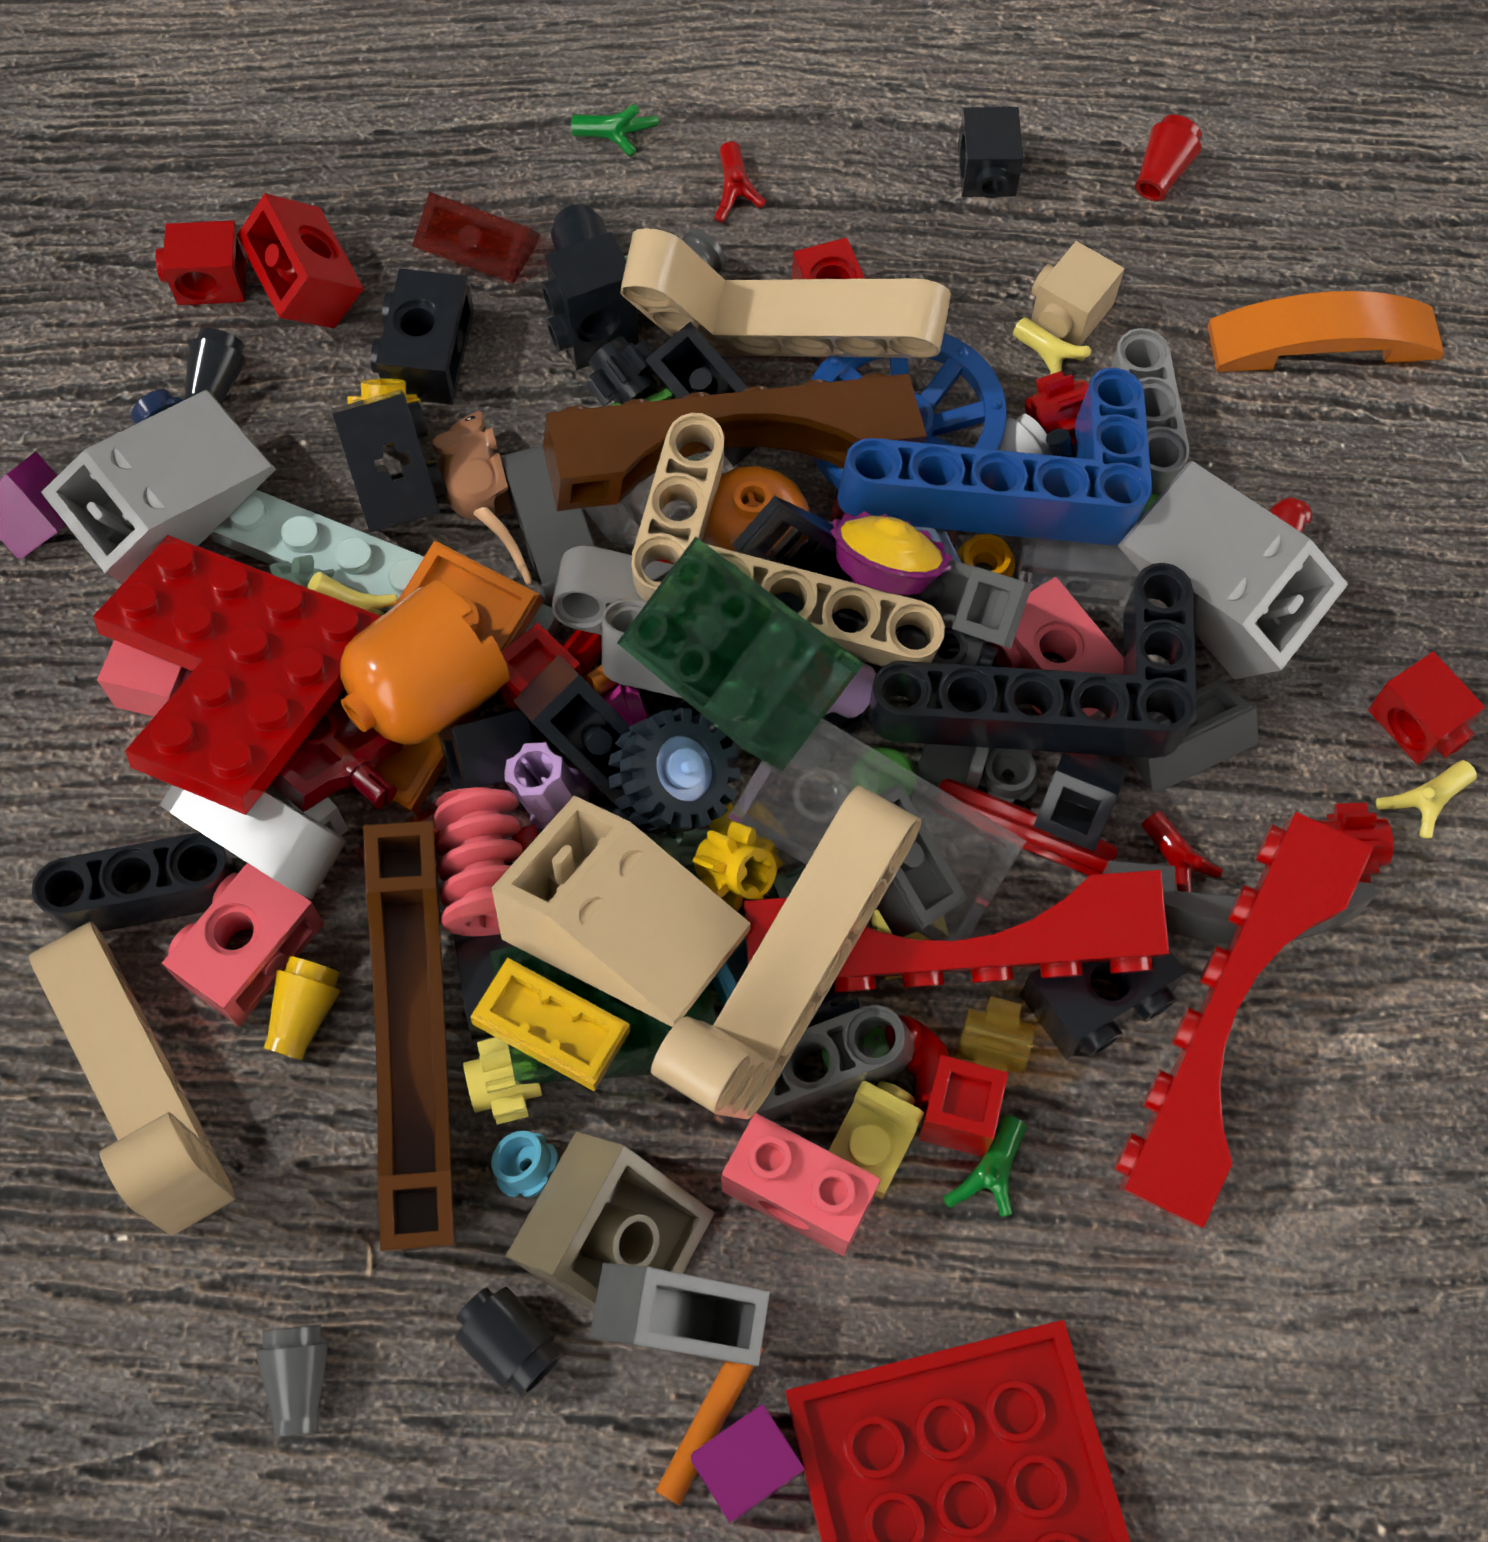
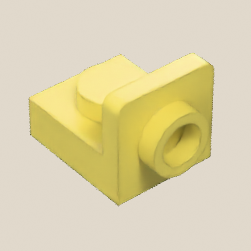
M862 1081L855 1094L854 1102L828 1151L880 1178L875 1196L883 1200L919 1128L924 1112L913 1106L915 1103L914 1097L902 1088L885 1081H879L877 1087L867 1081Z

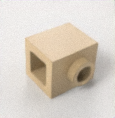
M1075 241L1055 267L1047 264L1036 278L1031 290V294L1036 297L1031 320L1056 337L1070 344L1081 346L1114 305L1124 268Z

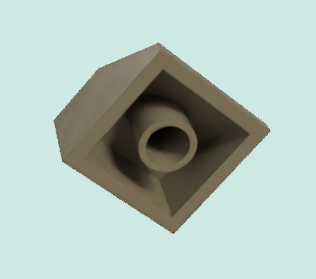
M576 1131L505 1257L555 1290L594 1310L603 1263L646 1266L683 1274L715 1212L625 1145Z

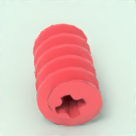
M487 787L463 788L446 792L437 798L435 805L438 808L434 814L436 828L440 831L436 838V847L438 854L442 856L438 863V873L440 879L444 881L439 890L442 904L447 907L441 916L443 928L452 934L462 936L501 934L492 887L511 866L505 864L517 860L523 853L520 843L513 840H504L516 835L521 830L518 818L504 815L514 811L519 806L517 794L507 790Z

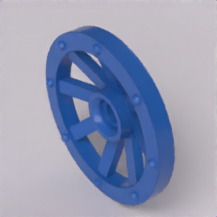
M944 333L940 353L937 356L929 357V359L944 365L921 395L915 393L927 434L924 443L956 446L935 436L984 422L981 436L974 448L1000 450L1007 416L1006 401L1000 381L988 362L977 351L961 340ZM828 356L818 367L811 380L821 379L835 382L859 379L862 376L856 371L857 368L884 357ZM889 358L890 375L909 374L908 358ZM960 376L970 384L980 401L938 414L933 412ZM812 457L820 472L839 489L843 469L830 462Z

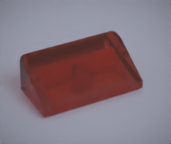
M429 192L412 246L515 283L537 246L540 234L524 225Z

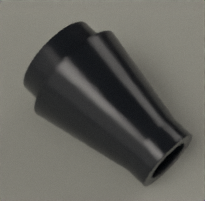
M202 328L199 330L197 338L189 341L183 400L207 390L222 404L246 363V359L242 355L245 346L240 339L219 329Z

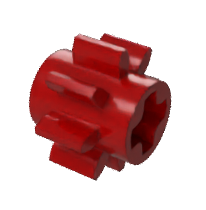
M1062 371L1036 379L1035 383L1038 392L1026 398L1024 403L1025 414L1035 419L1046 434L1060 428L1068 430L1072 444H1075L1076 418L1089 384L1083 379L1074 381L1072 374L1064 376Z
M1367 802L1335 804L1334 814H1327V820H1318V822L1374 846L1359 882L1371 883V874H1379L1380 866H1388L1391 863L1394 842L1390 823L1386 818H1377L1376 813H1368Z

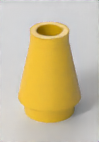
M288 957L284 971H276L269 1030L263 1049L303 1060L309 1043L341 990L335 988L340 975L339 971L301 958Z

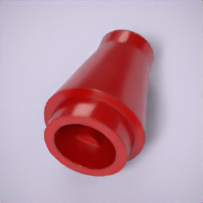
M1171 114L1165 116L1161 122L1156 123L1151 128L1141 171L1134 185L1135 190L1140 196L1150 201H1162L1171 186L1200 154L1202 132L1195 122L1187 117Z

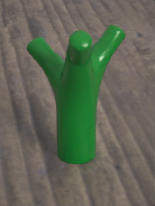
M632 104L626 110L612 115L573 114L571 132L574 137L609 139L618 144L626 155L631 157L636 153V148L625 134L656 127L659 125V119L656 115L635 117L639 114V107L636 104Z
M1009 1115L1001 1117L995 1131L994 1140L980 1163L959 1187L944 1195L943 1200L947 1207L952 1208L981 1189L987 1188L994 1193L1000 1216L1007 1217L1013 1213L1008 1190L1009 1175L1013 1159L1027 1130L1024 1122Z

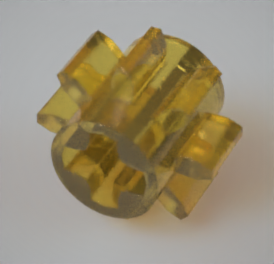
M990 996L985 1012L968 1008L956 1057L972 1061L975 1064L1023 1075L1033 1043L1035 1025L1020 1021L1019 1015L1022 1004Z

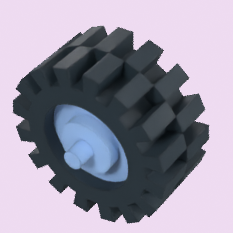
M680 708L673 712L672 709L637 722L629 727L631 731L619 737L615 744L622 748V750L610 755L609 766L619 767L620 773L609 776L610 789L622 786L625 795L615 799V802L620 810L630 806L635 809L628 818L635 826L649 823L646 832L655 835L667 832V835L671 836L712 823V820L721 818L728 811L723 804L734 801L738 790L727 786V784L740 779V768H728L727 760L738 755L734 745L725 749L722 748L720 741L728 735L722 726L707 730L712 720L710 716L701 713L692 717V709Z

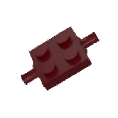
M345 689L271 783L303 813L338 790L347 787H355L377 809H382L384 802L388 805L396 795L397 788L375 771L374 767L401 751L403 744L386 739L373 727L366 732L360 730L347 715L341 704V700L348 695Z

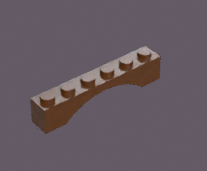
M872 373L854 380L828 382L816 379L798 386L771 389L766 386H753L742 392L716 395L696 392L679 399L651 402L645 399H633L621 405L596 408L579 405L570 406L559 412L546 413L543 450L556 510L564 511L619 504L639 483L656 473L665 438L671 424L680 416L689 413H703L712 417L721 426L724 434V448L762 446L796 451L830 462L844 469L848 449L855 442L862 439L878 438L924 443L927 434L909 374L886 376L881 373ZM691 442L685 444L679 450V453L684 458H687L694 454L712 450L701 442Z
M433 821L363 825L365 884L376 1043L377 1184L380 1251L388 1253L456 1247L438 864Z

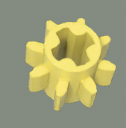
M496 1037L478 1041L479 1059L463 1063L474 1112L492 1109L497 1125L529 1117L526 1100L542 1096L534 1058L518 1049L513 1050V1046Z

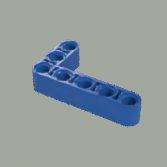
M1116 367L1104 368L1094 374L1076 418L1077 458L878 438L862 439L855 442L848 449L837 496L839 506L844 513L855 517L863 511L871 516L886 514L889 517L908 521L913 527L1118 545L1140 520L1152 490L1145 397L1142 383L1132 373Z

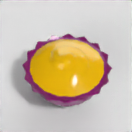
M865 511L856 517L845 513L842 520H833L834 529L831 530V533L836 539L837 561L842 570L853 578L855 584L897 595L920 594L938 576L951 569L948 563L951 561L952 556L944 552V544L933 541L928 531L916 530L908 521L889 517L886 514L871 516Z

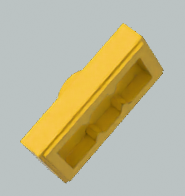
M509 958L506 959L470 1016L472 1024L594 1092L630 1032L629 1023Z

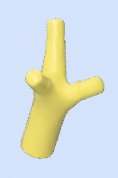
M1027 317L1022 318L1013 330V336L1036 351L1042 357L1050 370V374L1062 371V362L1066 358L1084 361L1086 357L1091 355V348L1089 346H1077L1065 342Z
M322 572L315 573L307 586L309 589L380 616L384 615L379 610L380 608L394 606L398 601L396 594L372 595L362 593L341 584Z
M1459 760L1431 781L1399 795L1377 798L1376 807L1378 810L1418 808L1422 813L1419 835L1424 839H1430L1433 837L1435 821L1443 806L1454 795L1476 780V771L1469 762Z

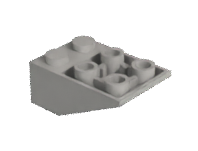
M204 390L84 449L41 493L103 572L124 583L167 535L196 546L201 544L276 469L209 391Z
M1193 461L1184 466L1118 544V547L1140 572L1151 564L1168 563L1177 566L1187 574L1193 587L1194 633L1233 679L1281 671L1348 586L1346 580L1309 537Z

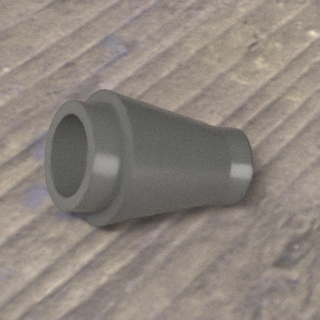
M321 1324L262 1331L263 1349L255 1351L273 1419L274 1436L297 1435L318 1431V1410L329 1342L322 1343Z

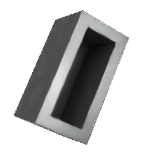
M603 1263L589 1338L759 1367L770 1291L652 1267Z

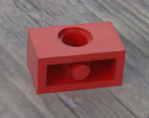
M264 193L237 233L279 318L335 329L364 289L323 211L318 206Z

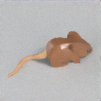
M481 411L473 412L455 423L448 431L437 435L432 440L433 451L442 454L438 460V466L443 477L447 499L457 514L473 521H482L501 539L509 550L525 583L531 585V575L517 543L505 525L497 518L512 512L500 454H497V452L493 453V450L497 449L493 427L486 429L483 413Z

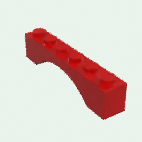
M1295 812L1284 823L1282 828L1271 824L1255 857V861L1265 865L1255 889L1244 884L1229 913L1227 921L1237 925L1227 950L1220 946H1215L1200 977L1199 982L1209 987L1199 1011L1190 1007L1186 1009L1173 1036L1171 1044L1181 1049L1170 1074L1159 1069L1145 1097L1143 1107L1153 1111L1143 1135L1141 1137L1131 1132L1118 1156L1114 1170L1124 1175L1118 1189L1192 1226L1205 1227L1233 1164L1223 1128L1220 1085L1225 1046L1237 1010L1256 977L1285 945L1304 931L1333 918L1347 909L1374 846L1298 812Z
M1161 870L1090 875L1065 899L1037 917L992 935L957 941L914 940L865 927L834 981L835 993L876 990L875 977L901 975L903 977V988L944 985V972L971 971L972 983L1013 980L1012 968L1040 966L1041 978L1082 976V963L1110 961V971L1112 974L1152 971V958L1163 957L1169 954ZM787 898L744 901L745 919L751 923V930L746 935L748 965Z

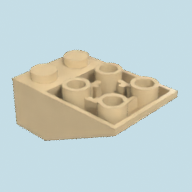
M576 796L570 799L492 887L502 940L671 1027H674L685 1016L751 930L750 922L634 824Z

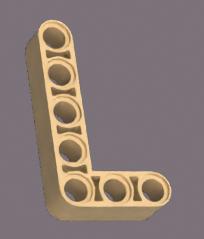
M649 228L637 229L633 232L620 291L626 300L671 337L691 321L720 356L934 357L941 350L951 298L950 290L944 285L935 281L916 278L724 280L679 237L666 231Z
M703 413L682 415L671 424L665 438L632 552L633 583L637 594L644 601L768 628L782 636L784 641L806 647L811 643L820 642L854 659L881 667L891 662L899 661L932 662L945 632V625L941 614L933 606L916 599L886 593L867 586L702 543L723 470L724 434L721 426L712 417ZM701 442L707 445L712 452L705 459L691 461L684 458L679 453V450L685 444ZM675 500L688 502L695 508L694 514L683 521L668 519L661 511L669 502ZM659 559L671 561L679 569L676 576L665 582H655L649 579L644 574V570L652 561ZM729 576L740 584L741 590L732 598L719 599L711 595L706 586L715 577ZM790 592L798 596L804 608L798 614L783 616L771 608L769 600L775 594ZM844 608L853 609L864 617L866 627L855 633L844 632L834 624L832 615ZM904 625H914L926 634L928 645L919 650L908 649L898 641L895 630Z
M858 785L839 808L714 1025L689 1016L680 1019L669 1031L658 1049L651 1067L652 1075L716 1115L742 1119L751 1118L772 1090L909 853L920 830L921 818L863 786Z
M89 921L30 953L28 957L32 968L118 1140L100 1150V1157L112 1184L126 1205L170 1236H174L236 1200V1194L110 947L94 923Z

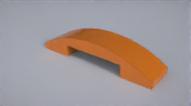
M1330 291L1287 296L1226 312L1211 318L1207 325L1217 372L1270 370L1274 368L1278 356L1382 350L1385 363L1441 360L1444 355L1433 307L1415 299L1388 293Z

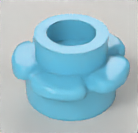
M516 1131L507 1135L499 1142L492 1155L491 1166L494 1175L498 1178L497 1184L504 1194L509 1197H517L519 1194H522L524 1197L529 1198L542 1192L559 1162V1156L556 1147L551 1143L547 1144V1139L544 1135L529 1131ZM531 1163L529 1168L526 1171H524L525 1168Z

